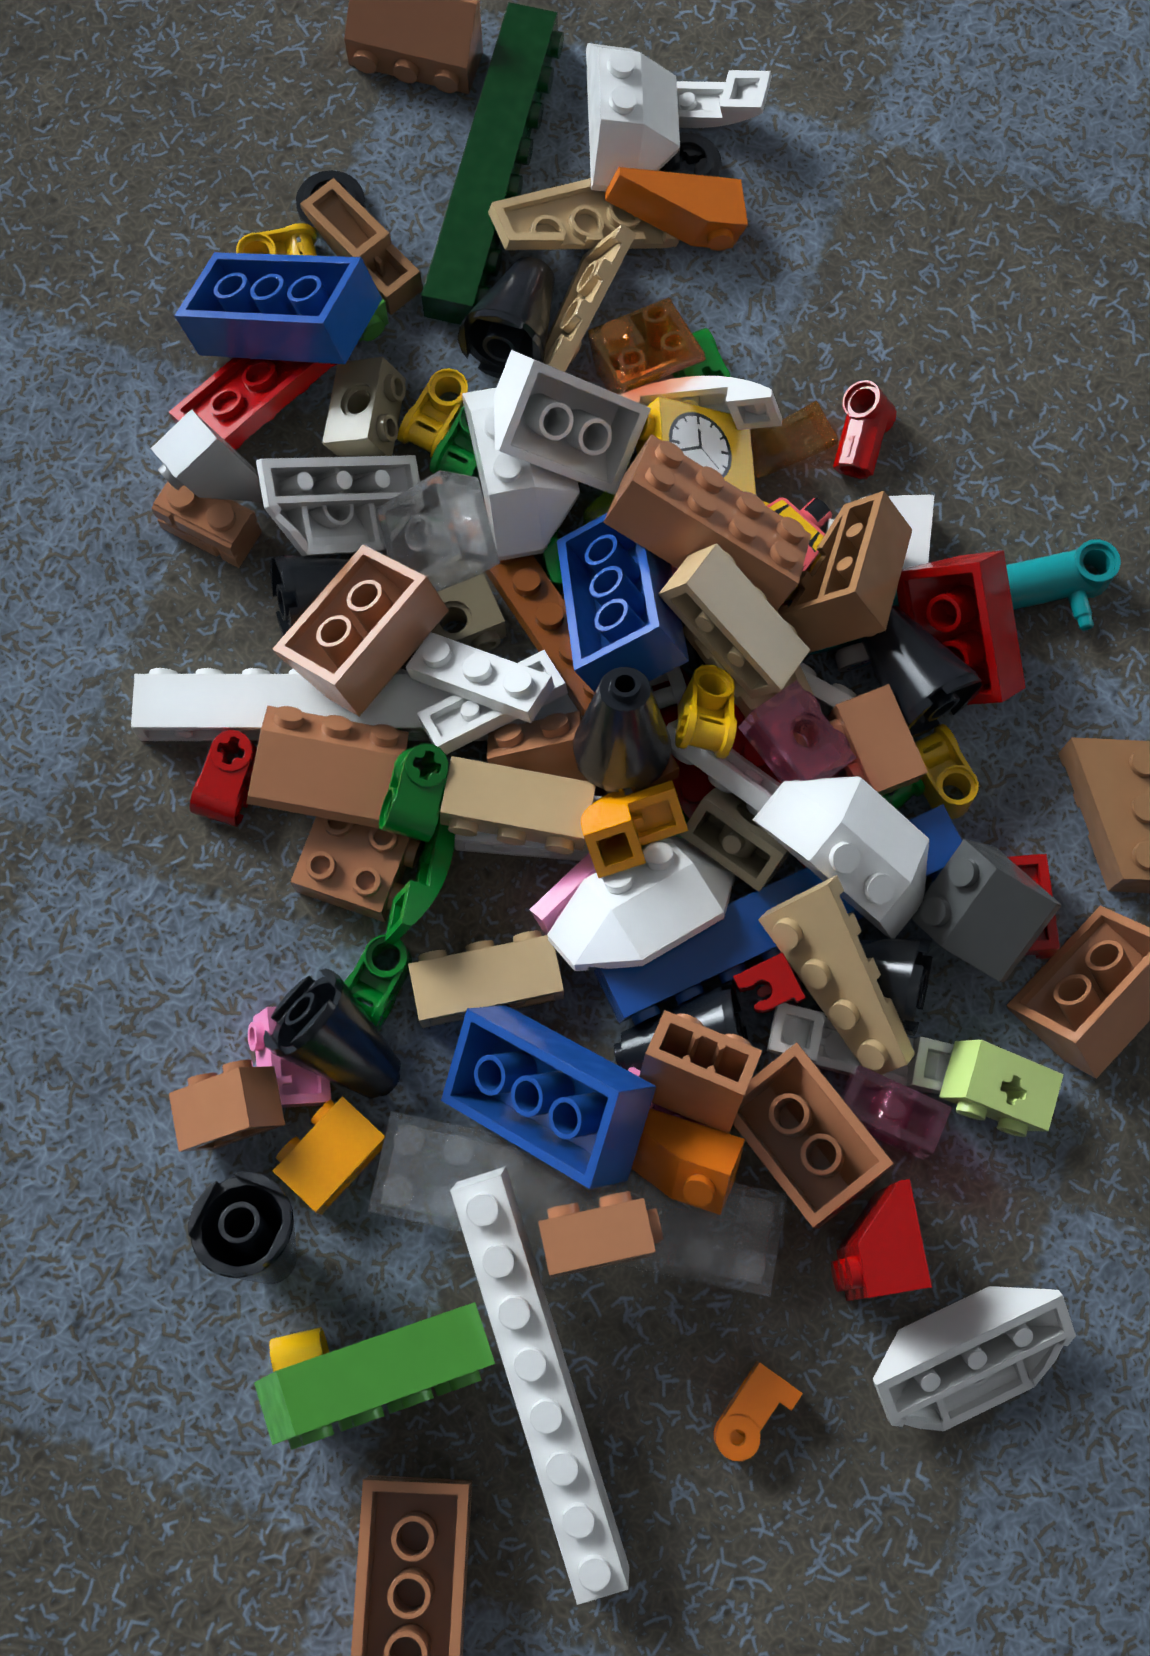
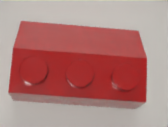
M1004 550L960 555L902 569L897 586L900 609L976 671L982 680V689L967 705L1002 703L1026 688Z
M910 1179L900 1180L875 1192L836 1250L838 1260L831 1261L832 1278L836 1291L845 1292L846 1301L932 1287Z

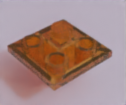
M669 297L587 330L595 369L606 389L619 395L706 360L704 351Z

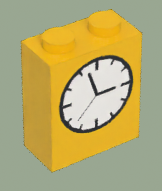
M657 397L647 406L651 410L636 444L637 455L652 434L661 441H669L677 445L685 456L701 466L715 469L723 476L725 481L741 491L756 495L750 429L737 430L730 413L663 397Z

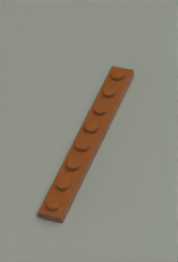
M484 498L453 512L452 524L538 652L545 650L566 684L567 695L583 717L593 698L594 691L574 671L564 599L533 555L501 561L497 560ZM671 754L669 764L661 777L647 788L679 777L680 767ZM634 787V788H631V790L633 791V793L638 792V791H641V790L635 791V787Z

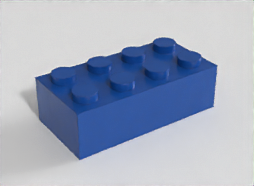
M214 252L174 316L197 353L202 356L346 364L379 306L382 297L362 257Z
M607 513L557 540L574 671L594 693L603 676L615 668H634L642 672L648 681H651L689 661L682 621L658 595L673 576L671 564L603 523Z
M500 1005L467 1008L441 1101L588 1189H594L628 1181L656 1086L509 1006Z

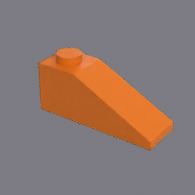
M618 167L604 193L605 201L690 246L707 247L715 251L733 248L748 226L741 179Z
M650 1108L631 1169L669 1198L721 1215L736 1179L745 1139Z

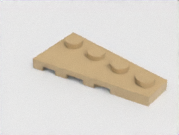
M591 178L491 203L488 211L505 250L591 249L621 224L636 233L629 249L676 247L680 241L605 201L604 191L591 190Z
M623 224L583 255L547 336L544 364L565 372L578 354L582 345L581 340L636 236L635 232Z

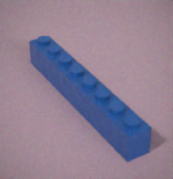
M944 804L909 820L929 838L926 879L930 877L932 882L935 881L962 842ZM804 868L763 887L760 892L755 891L729 903L724 919L644 966L612 969L596 968L594 972L619 1024L631 1018L636 1026L661 1014L658 1005L673 998L676 999L678 1005H681L704 994L705 991L702 984L719 977L722 985L734 980L733 976L747 970L745 964L760 957L765 961L780 954L781 951L758 919L767 910L823 881L810 869ZM841 897L847 913H854L857 921L865 918Z

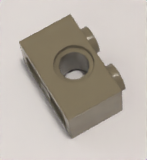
M384 357L347 361L346 364H337L322 444L338 457L392 456L394 443L398 436V421L402 400L406 393V378Z
M484 573L437 592L449 611L431 631L432 633L485 652L496 648L501 643L500 639L507 637L504 617ZM451 621H461L466 624L465 628L457 633H449L443 629Z
M715 787L703 797L687 822L688 831L680 833V836L760 892L777 874L790 852L753 821L755 816L747 809L746 802L733 793H726Z

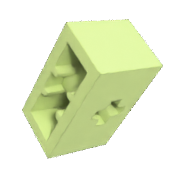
M984 1040L955 1041L939 1098L957 1104L956 1112L958 1114L976 1120H985L986 1117L998 1121V1130L1010 1135L1026 1137L1028 1131H1049L1064 1074Z

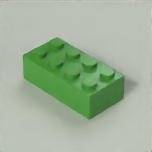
M474 1302L277 1370L254 1382L272 1445L288 1440L290 1449L293 1450L334 1435L331 1424L337 1421L342 1432L384 1417L382 1408L384 1404L387 1405L389 1414L433 1399L431 1387H434L436 1396H440L482 1381L479 1370L494 1365L495 1361L476 1303Z

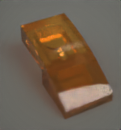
M817 400L782 419V426L750 430L754 475L756 478L775 473L839 443Z

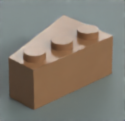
M885 491L843 505L817 547L821 557L811 573L802 571L798 584L800 588L798 594L789 608L787 605H781L777 611L786 622L795 628L798 636L810 649L808 653L859 638L871 637L886 631L912 528Z
M1071 737L1058 755L1062 766L1066 768L1074 790L1073 796L1076 805L1081 809L1089 831L1088 838L1107 890L1112 892L1150 893V741Z

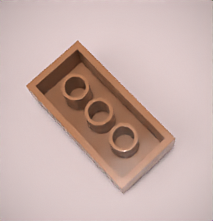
M652 434L624 474L603 522L676 568L680 567L688 555L717 543L723 551L732 556L737 567L751 583L765 594L767 601L776 611L799 584L811 534L805 531L803 526L795 519L779 515L765 506L764 502L755 494L741 491L725 481L723 476L715 469L701 466L685 456L677 445L669 441H661Z
M369 1475L363 1479L351 1656H463L472 1480Z

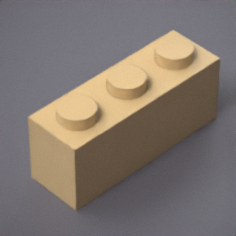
M717 543L688 555L658 593L662 600L752 699L782 690L810 651L808 646L798 636L795 628L779 615L767 601L765 594L751 583L737 567L732 556L723 551Z
M451 756L440 811V824L449 826L448 830L457 835L473 837L477 836L479 831L495 834L498 841L510 845H525L527 840L543 843L546 850L554 853L572 854L574 849L581 851L584 849L585 839L581 827V817L584 811L593 804L596 785L588 781Z
M538 930L519 933L513 936V942L496 946L492 940L474 942L465 947L466 952L448 956L446 950L426 952L418 956V962L408 964L418 1019L422 1028L464 1020L467 1008L507 1005L512 1009L564 999V988L556 950L548 941V936H542L541 931Z

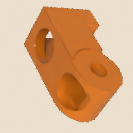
M756 1361L715 1425L714 1441L718 1450L732 1461L750 1459L759 1448L761 1430L778 1404L781 1403L792 1411L803 1393L762 1363Z

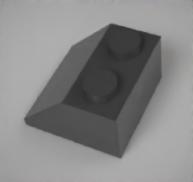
M964 839L925 893L923 902L911 919L940 947L997 981L1005 983L1059 910L1061 904L995 846Z

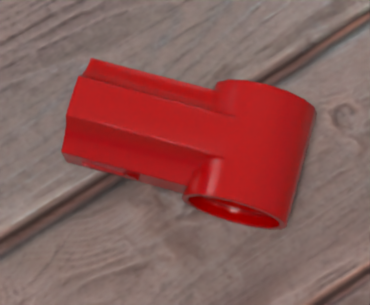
M863 380L851 385L844 394L842 406L847 416L833 468L838 473L858 479H867L869 476H873L884 433L888 432L893 426L897 413L893 403L874 382Z

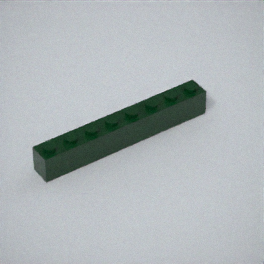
M510 2L507 4L422 290L421 298L424 317L461 325L463 319L491 289L487 287L490 275H498L502 250L498 249L500 238L488 211L492 202L521 195L523 176L519 175L522 165L528 166L530 164L533 152V139H530L532 129L539 130L541 126L544 104L540 102L542 93L549 94L551 91L554 68L550 67L552 58H560L563 48L564 32L558 31V12Z

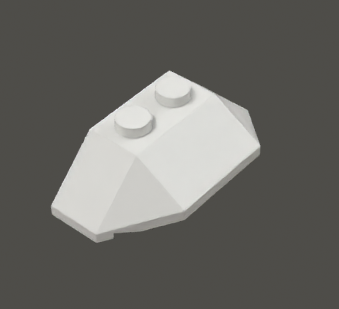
M588 43L586 47L591 190L605 192L618 167L659 171L678 153L680 135L677 82L674 74L638 51L630 48Z
M496 388L462 393V399L497 560L501 561L544 553L551 538L580 496L578 481L495 449L494 393Z
M416 455L265 458L256 461L264 509L301 556L355 554L362 545L377 552L383 551L402 528L411 512L416 510L423 501Z
M861 777L784 781L753 818L756 824L823 882L837 875L844 889L840 896L889 939H895L923 902L929 838Z
M671 836L642 846L646 860L645 864L599 879L597 873L585 878L547 934L548 941L574 971L589 970V967L612 969L644 966L724 919L731 889L735 881V874L684 838Z
M989 1286L899 1329L873 1377L874 1385L889 1423L892 1426L899 1427L908 1425L918 1429L946 1431L1034 1388L1055 1363L1063 1346H1068L1076 1337L1064 1297L1059 1290Z

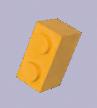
M343 1096L336 1103L332 1100L327 1101L314 1114L311 1122L315 1126L302 1140L296 1136L279 1151L276 1159L280 1163L272 1170L312 1210L320 1215L332 1205L390 1142L385 1135Z

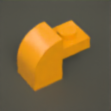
M672 780L625 795L624 789H619V792H611L590 805L581 817L583 836L598 879L645 864L643 845L688 831Z

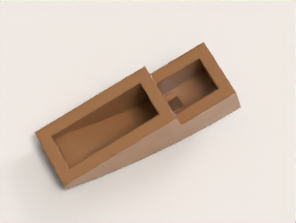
M334 178L300 203L303 212L337 256L362 257L381 297L386 303V309L390 315L422 292L423 283L420 271L392 244L390 233Z

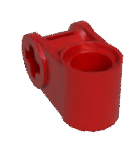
M227 730L214 738L201 775L197 779L191 794V813L238 827L242 822L244 815L240 814L242 807L247 808L248 806L246 803L257 751L255 745L245 734L238 730ZM239 749L244 752L243 758H234L231 763L227 759L228 754H237Z

